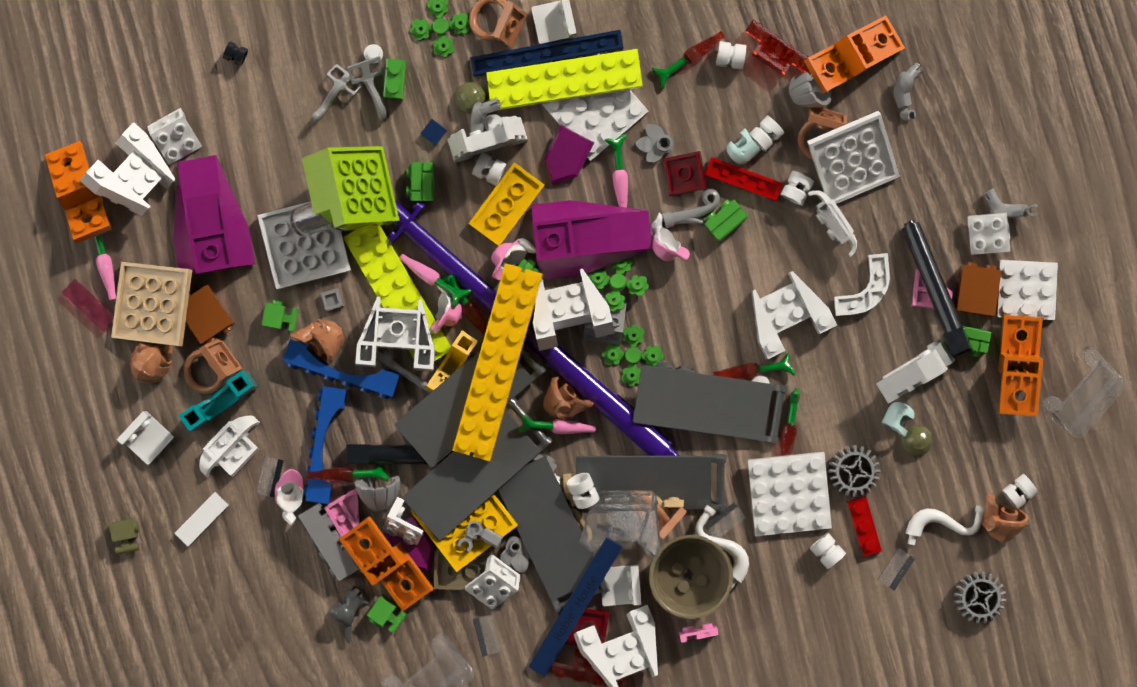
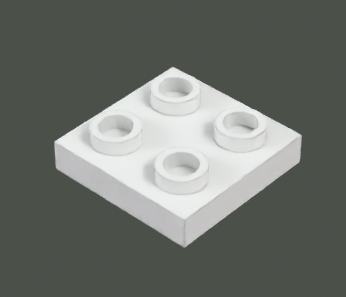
M1007 213L967 217L971 255L1010 252V227Z

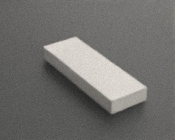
M214 492L175 534L189 547L229 504Z

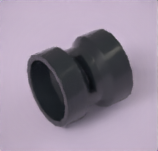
M230 41L225 48L223 59L227 61L234 60L236 65L242 66L248 54V49L245 47L239 48L236 43Z

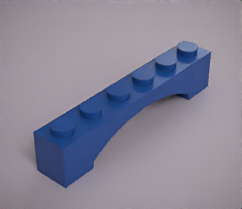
M289 340L283 362H287V367L297 370L299 366L305 368V373L315 376L317 372L323 374L324 379L333 382L336 378L342 380V385L352 388L354 384L360 386V391L370 393L372 390L378 392L377 396L389 399V396L394 397L401 375L381 369L380 373L373 375L343 373L317 359L309 350L310 345Z
M323 386V390H319L318 401H321L320 409H316L315 420H318L317 428H313L312 439H315L314 447L311 446L309 458H312L311 466H307L306 477H309L308 485L305 484L303 496H306L305 501L330 504L333 484H329L325 474L323 447L332 419L340 409H345L348 392L346 389Z

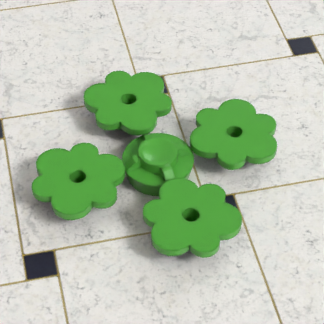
M429 0L427 2L429 14L435 15L438 19L433 22L432 26L427 24L426 19L421 21L416 19L412 22L413 27L410 29V32L414 34L416 40H422V38L427 39L433 29L436 34L440 35L438 40L433 42L435 46L434 53L447 57L448 53H453L455 48L452 45L453 40L451 38L447 39L444 34L448 32L449 26L456 34H467L470 26L469 19L466 13H460L459 15H453V20L448 23L446 19L442 18L444 13L448 12V1Z
M631 257L611 265L612 269L616 270L617 273L611 279L607 276L606 271H600L599 269L592 271V275L588 276L594 286L600 290L604 289V285H608L610 282V286L614 291L611 294H606L605 301L609 305L611 312L624 308L625 297L620 295V292L617 290H622L626 284L627 288L630 289V294H636L637 296H643L645 290L649 288L645 276L638 277L635 275L632 277V280L627 282L626 278L622 275L625 271L629 272L631 270V265L633 264Z
M635 324L631 328L626 327L623 330L625 335L624 341L629 342V345L632 346L625 351V354L620 350L619 345L613 346L612 344H607L605 351L602 352L607 365L613 363L617 365L623 357L630 363L628 368L622 370L624 375L621 378L624 383H628L630 386H634L635 383L639 384L641 369H637L635 364L640 361L641 357L646 361L647 366L653 365L654 367L664 358L659 346H654L653 348L648 346L642 354L635 347L638 342H643L642 336L644 335V329L637 328Z

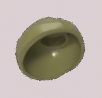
M464 83L455 92V104L458 109L465 113H471L475 103L485 102V92L477 83Z
M913 425L906 429L908 432L905 437H901L903 449L908 454L920 456L930 450L933 438L931 432L926 427Z

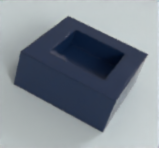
M431 119L420 134L436 146L447 130Z

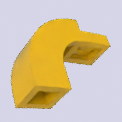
M461 331L425 388L432 392L466 363L478 341L464 331Z

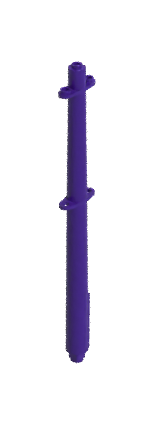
M395 200L400 221L393 224L399 230L397 232L394 230L387 237L388 243L394 244L404 233L446 273L453 275L456 282L465 290H471L470 294L491 313L497 291L415 221L416 217L426 207V204L418 202L412 208L413 214L411 215ZM530 321L524 344L586 400L592 401L594 403L593 406L648 456H680L670 446L672 441L654 425L634 423L633 415L635 408L616 391L614 393L610 391L559 345L558 347L539 351L533 322Z

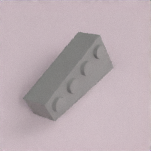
M319 503L298 515L302 526L310 534L309 537L314 546L317 545L320 550V557L324 563L327 562L330 566L329 572L334 579L337 578L340 581L360 569L339 541L341 536L324 509L323 503Z

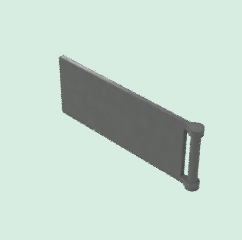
M524 347L522 348L521 356L534 372L530 375L518 362L507 403L545 371V368L540 366ZM480 351L395 423L396 428L430 467H434L453 450Z
M642 365L633 422L778 443L779 437L777 436L784 394L787 392L788 386ZM772 390H775L777 395L770 435H765Z
M515 397L506 405L490 461L473 457V452L470 455H465L453 451L402 497L439 540H442L553 441L550 437L547 438L540 429H530L541 441V444L537 447L525 432H518L520 426L507 411L512 409L521 420L523 415L529 419L531 418L517 404L518 401Z
M724 454L714 456H576V475L589 473L594 484L593 487L596 488L599 495V501L596 504L584 509H633L631 497L634 494H643L649 498L657 496L662 501L668 500L670 497H678L679 500H684V509H704L708 505L716 511L726 510V503L724 502V472L727 456ZM711 463H717L716 502L711 503ZM639 502L643 509H651L646 504Z
M544 456L525 465L502 485L498 491L511 517L518 524L516 528L547 590L556 613L560 614L568 600L560 603L557 598L575 590L592 562L594 555L547 457ZM605 578L594 596L610 591Z

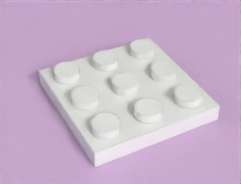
M999 260V270H1002L996 317L1003 318V314L1035 316L1042 317L1043 320H1055L1058 263Z

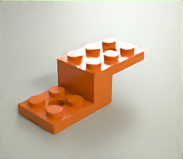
M885 15L845 36L832 46L808 57L804 62L822 94L862 74L877 63L902 51L905 47ZM878 36L882 38L883 44L879 42ZM826 65L831 68V73L827 71Z
M78 141L45 154L55 194L66 212L74 242L77 244L112 230L103 197L94 194L80 181L90 169L82 142ZM72 161L69 166L64 167L67 162ZM92 217L90 222L84 223L87 218Z
M1003 314L998 372L1002 374L999 414L1038 416L1043 358L1039 356L1042 317ZM1020 330H1025L1026 338L1023 340L1016 338V334ZM1019 390L1025 393V397L1022 400L1015 399V393Z
M370 516L339 538V541L371 585L374 586L381 581L402 611L434 589L402 544L398 543L392 547ZM362 539L369 541V548L362 546ZM404 580L411 583V589L404 588Z

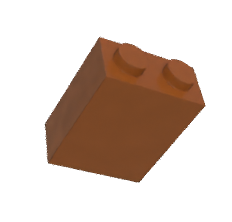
M966 262V265H961L955 301L956 311L991 317L995 316L1002 270H996L997 266L985 265V268L978 267V263Z
M205 285L189 296L186 323L200 344L210 343L216 340V336L221 332L224 335L233 329L232 325L235 322L210 285Z

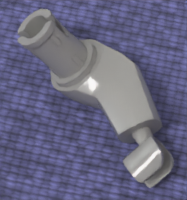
M913 63L906 72H900L894 86L893 93L897 106L903 109L900 117L905 121L915 119L916 117L914 110H908V105L912 104L910 90L914 85V79L923 72L922 67L917 70L920 66L918 63Z
M497 97L485 103L477 102L473 105L470 120L471 132L481 130V133L484 132L486 114L502 108L501 104H498L500 101Z
M994 188L983 194L991 208L990 214L1007 213V218L1026 217L1027 215L1034 217L1039 214L1031 212L1032 207H1038L1037 204H1032L1028 207L1027 204L1001 203Z

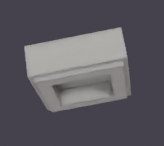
M339 288L320 293L325 312L344 307Z

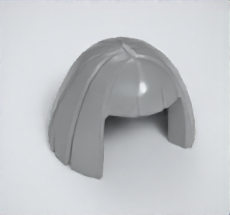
M807 72L801 76L796 75L791 79L789 84L790 97L798 106L818 108L824 107L831 102V90L822 94L812 74L809 75Z
M399 476L392 477V485L376 489L373 488L372 478H358L355 482V487L359 497L369 509L382 512L388 510L395 503L399 494L400 478Z

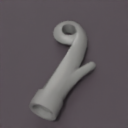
M708 189L703 193L702 199L706 206L663 213L664 227L669 228L677 224L687 223L703 225L704 222L696 218L716 209L720 201L718 192ZM708 195H712L714 197V201L712 203L708 201Z

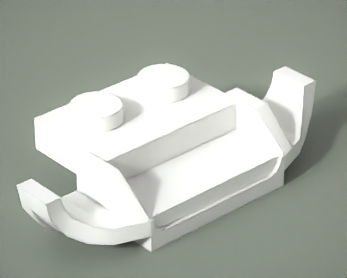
M821 191L808 192L809 196L816 195L822 201L816 205L818 209L816 210L818 213L816 215L817 219L822 225L825 223L829 229L827 234L832 240L840 241L841 244L849 241L851 251L848 255L851 257L857 248V240L853 234L854 230L833 199L831 200Z
M243 416L231 422L229 421L203 448L204 451L199 463L200 471L208 478L210 471L215 466L218 467L220 465L230 476L234 477L259 450L247 436L249 435L248 431L260 422L254 416Z

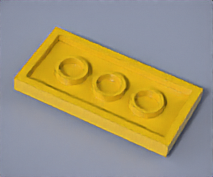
M514 162L468 224L496 245H501L545 185Z

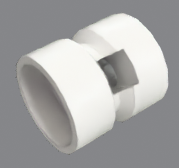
M720 41L716 66L727 67L731 65L733 69L743 70L746 45L735 44L732 46L729 42Z
M767 115L760 122V127H755L749 135L756 145L766 152L773 145L772 141H777L784 134V131Z
M481 153L472 175L480 179L486 178V182L497 186L507 164L498 159L493 161L492 156Z
M792 171L787 180L789 185L784 186L780 195L802 206L807 197L806 192L810 191L814 181L799 172Z
M589 473L577 474L567 481V486L573 495L574 503L578 509L591 507L599 501V495L596 488L593 487L594 484Z
M1025 474L1015 479L1014 485L1009 484L1002 490L1005 497L1017 510L1026 504V499L1031 500L1039 493ZM1018 489L1023 495L1019 496L1016 490Z
M829 533L823 535L810 547V550L816 557H821L820 561L827 569L834 566L846 554L839 545H834L835 540Z

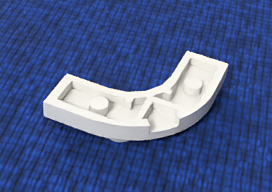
M888 253L868 255L870 275L866 288L855 295L833 297L835 316L863 313L881 301L888 289L890 280Z

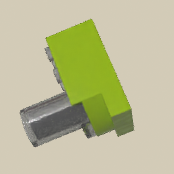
M383 146L329 147L302 158L311 202L295 208L291 212V226L299 236L307 237L328 228L349 231L364 226L389 225L400 221Z

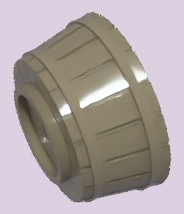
M683 535L668 541L655 554L650 566L649 583L655 599L663 609L677 617L696 619L710 615V613L715 612L724 604L733 585L732 565H730L729 557L717 543L703 536ZM686 569L695 572L692 576L693 579L689 580L688 577H684Z

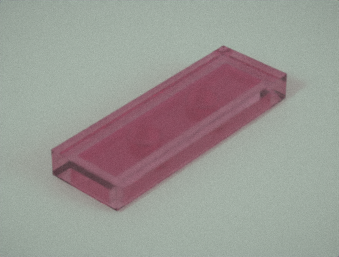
M74 279L61 292L103 332L113 323L114 314L78 280Z

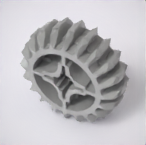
M856 445L852 446V451H850L849 446H846V453L841 449L838 450L841 456L833 455V458L837 461L836 463L830 461L829 464L835 467L834 469H828L829 473H834V476L829 477V479H836L833 487L840 485L838 489L840 493L846 489V496L850 494V491H852L853 497H856L857 491H859L860 496H864L863 489L870 493L871 490L868 486L876 487L872 480L879 481L880 479L874 476L875 473H881V470L874 468L879 466L880 463L872 462L876 459V456L872 455L869 458L868 456L871 451L867 450L863 453V446L859 448V451H857ZM856 455L851 465L841 464L845 458ZM862 457L869 465V473L861 468ZM857 466V470L863 473V475L854 474V476H852L850 470H847L845 468L851 469ZM839 469L848 474L847 485L841 480ZM858 477L868 478L862 485L852 487Z
M981 571L980 577L977 572H973V578L967 574L966 578L968 581L966 582L964 579H961L960 582L964 585L962 587L956 585L960 593L955 592L954 596L960 599L954 600V603L961 604L957 607V611L964 610L961 614L962 617H966L969 614L968 621L970 622L974 617L977 624H979L980 618H982L983 623H987V617L993 621L994 617L992 614L1000 616L997 609L1004 610V606L1000 605V602H1006V599L1001 598L1002 595L1006 594V591H999L1004 586L1003 584L996 585L999 579L994 578L992 580L993 575L990 573L986 578L983 571ZM986 582L992 588L980 590L976 583ZM971 586L972 596L967 599L968 601H965L966 592ZM977 592H979L982 595L984 593V596L982 597L983 603H981V601L979 600L975 601L978 598ZM994 593L995 600L991 608H989L988 599ZM978 604L983 608L984 612L975 613L968 607Z

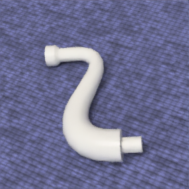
M706 505L703 514L696 523L695 533L712 540L723 550L731 554L734 560L732 568L733 588L737 581L742 583L749 568V558L746 551L734 541L709 536L703 532L704 524L716 512Z
M976 505L974 525L970 528L960 525L942 511L928 508L920 510L914 514L907 526L905 533L909 534L907 544L915 545L917 536L921 537L923 528L928 523L933 522L940 523L961 535H974L981 528L986 507Z

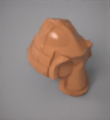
M320 319L290 334V337L302 342L309 341L314 352L327 364L334 362L345 339L342 328L334 321Z
M141 341L139 345L135 346L129 362L131 373L135 380L150 385L159 383L161 379L166 377L172 364V360L169 357L173 354V345Z
M561 376L552 378L543 400V408L552 418L565 421L573 420L575 415L592 407L594 404L590 400H581L578 392Z
M987 493L982 525L990 537L1000 542L1012 540L1028 525V515L1013 506L996 504L995 496L992 493Z

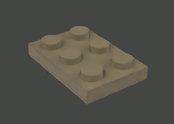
M435 550L434 589L465 590L467 584L485 572L487 558L493 555V552L482 553L459 572H456L441 551Z

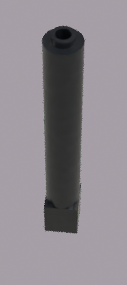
M915 220L906 222L902 232L945 333L944 336L952 355L957 357L973 350L920 222H915Z
M346 444V464H428L412 445ZM451 451L447 456H445V457H444L440 462H438L437 464H440V463H441L445 458H447L453 451Z

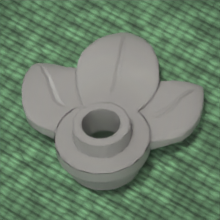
M647 124L645 127L647 136L640 138L635 144L641 151L647 153V162H657L661 160L664 154L669 153L673 149L674 141L669 135L664 134L660 126ZM666 141L668 146L663 148L661 142Z
M510 537L506 541V549L501 553L500 560L507 566L512 564L516 571L525 573L531 557L520 537ZM517 543L518 548L512 549V545Z

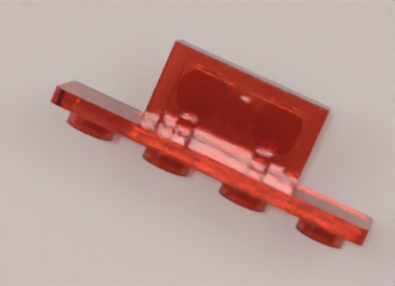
M755 20L751 21L746 32L760 41V44L752 54L755 58L781 76L785 75L792 64L804 73L808 72L809 74L810 71L804 62L808 56L782 40L777 34L769 31L761 23Z
M575 649L572 666L556 662L552 663L550 673L557 677H569L578 682L587 681L596 686H607L602 677L592 668V665L583 657L578 649ZM628 679L616 680L618 687H626Z

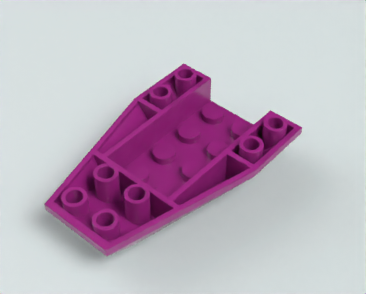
M216 155L178 162L173 243L178 268L192 270V276L233 267L239 268L256 265L249 226Z
M572 200L532 205L536 257L539 273L543 274L542 280L581 276L580 269H583L587 274L653 249L648 210Z

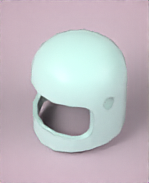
M744 128L740 132L742 138L736 144L730 141L726 148L730 158L737 164H746L761 151L752 140L746 128Z
M894 402L889 406L882 424L905 437L908 431L903 428V425L908 419L914 420V410L905 403Z

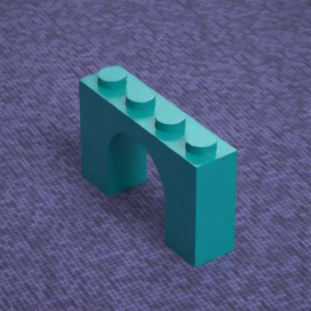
M240 371L226 381L227 385L199 404H194L181 413L179 418L189 432L199 430L259 387L248 371Z

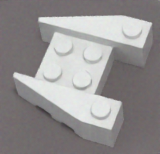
M501 117L502 127L499 124L488 127L489 131L481 133V130L469 133V137L466 136L464 129L450 135L451 137L447 140L454 163L471 159L474 155L500 147L514 146L527 142L528 139L521 117Z
M133 122L116 141V144L129 157L114 173L97 160L80 181L94 194L100 197H107L111 199V202L128 207L130 211L142 216L150 207L143 198L158 182L167 189L175 178L149 136Z
M580 269L582 280L580 283L545 290L543 280L541 281L533 319L539 351L558 347L555 330L592 322L596 338L615 334L609 305L583 269Z
M793 271L788 273L792 281L791 284L761 299L756 290L751 291L758 344L766 359H770L785 351L777 333L809 317L817 334L837 326L830 309Z
M377 297L357 343L356 366L376 367L378 347L415 350L414 370L434 371L435 350L422 300H419L418 310L380 308L381 298Z
M936 340L927 345V350L883 376V380L876 383L887 403L914 390L919 385L929 382L947 370L946 366L952 364L955 359L944 341L938 343Z
M648 605L626 614L633 630L631 633L602 644L594 625L574 634L580 653L588 660L592 668L602 677L608 687H618L616 680L647 668L651 678L658 675L655 622Z

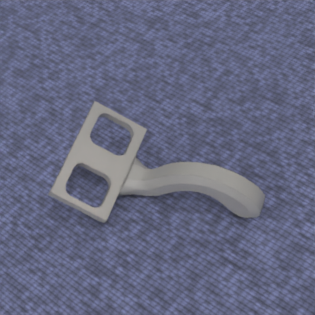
M380 56L348 66L351 84L363 82L366 85L375 103L378 118L381 121L385 120L386 110L381 96L374 85V77L384 74ZM379 61L380 71L370 73L369 64ZM360 67L363 74L362 77L353 79L351 70Z
M336 64L326 74V77L333 81L334 85L322 105L312 114L311 120L313 122L319 121L339 92L345 90L354 96L364 84L362 82L356 83L359 87L355 91L349 89L346 86L351 81L349 73ZM337 69L343 73L341 79H336L331 75V72Z

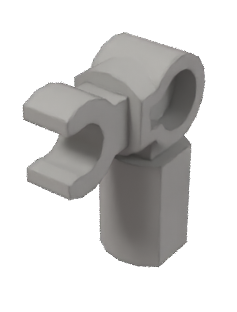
M472 521L468 524L467 530L464 533L466 534L465 538L459 540L458 546L461 547L463 542H468L469 547L466 551L469 552L473 548V540L481 536V540L498 548L503 537L489 528L483 529L481 523Z

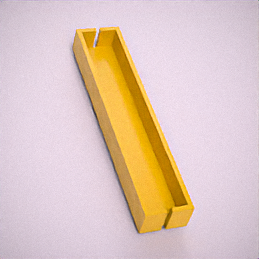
M507 263L504 265L452 450L465 455H470L473 452V457L490 461L493 455L543 277L542 273L528 269L524 273L522 272L523 268Z

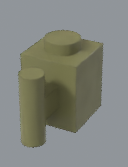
M135 518L109 523L112 542L121 540L122 546L115 547L116 555L139 550L138 543L131 544L130 538L138 537V533H140L138 521L135 522Z

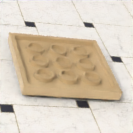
M121 262L111 338L182 346L192 270Z

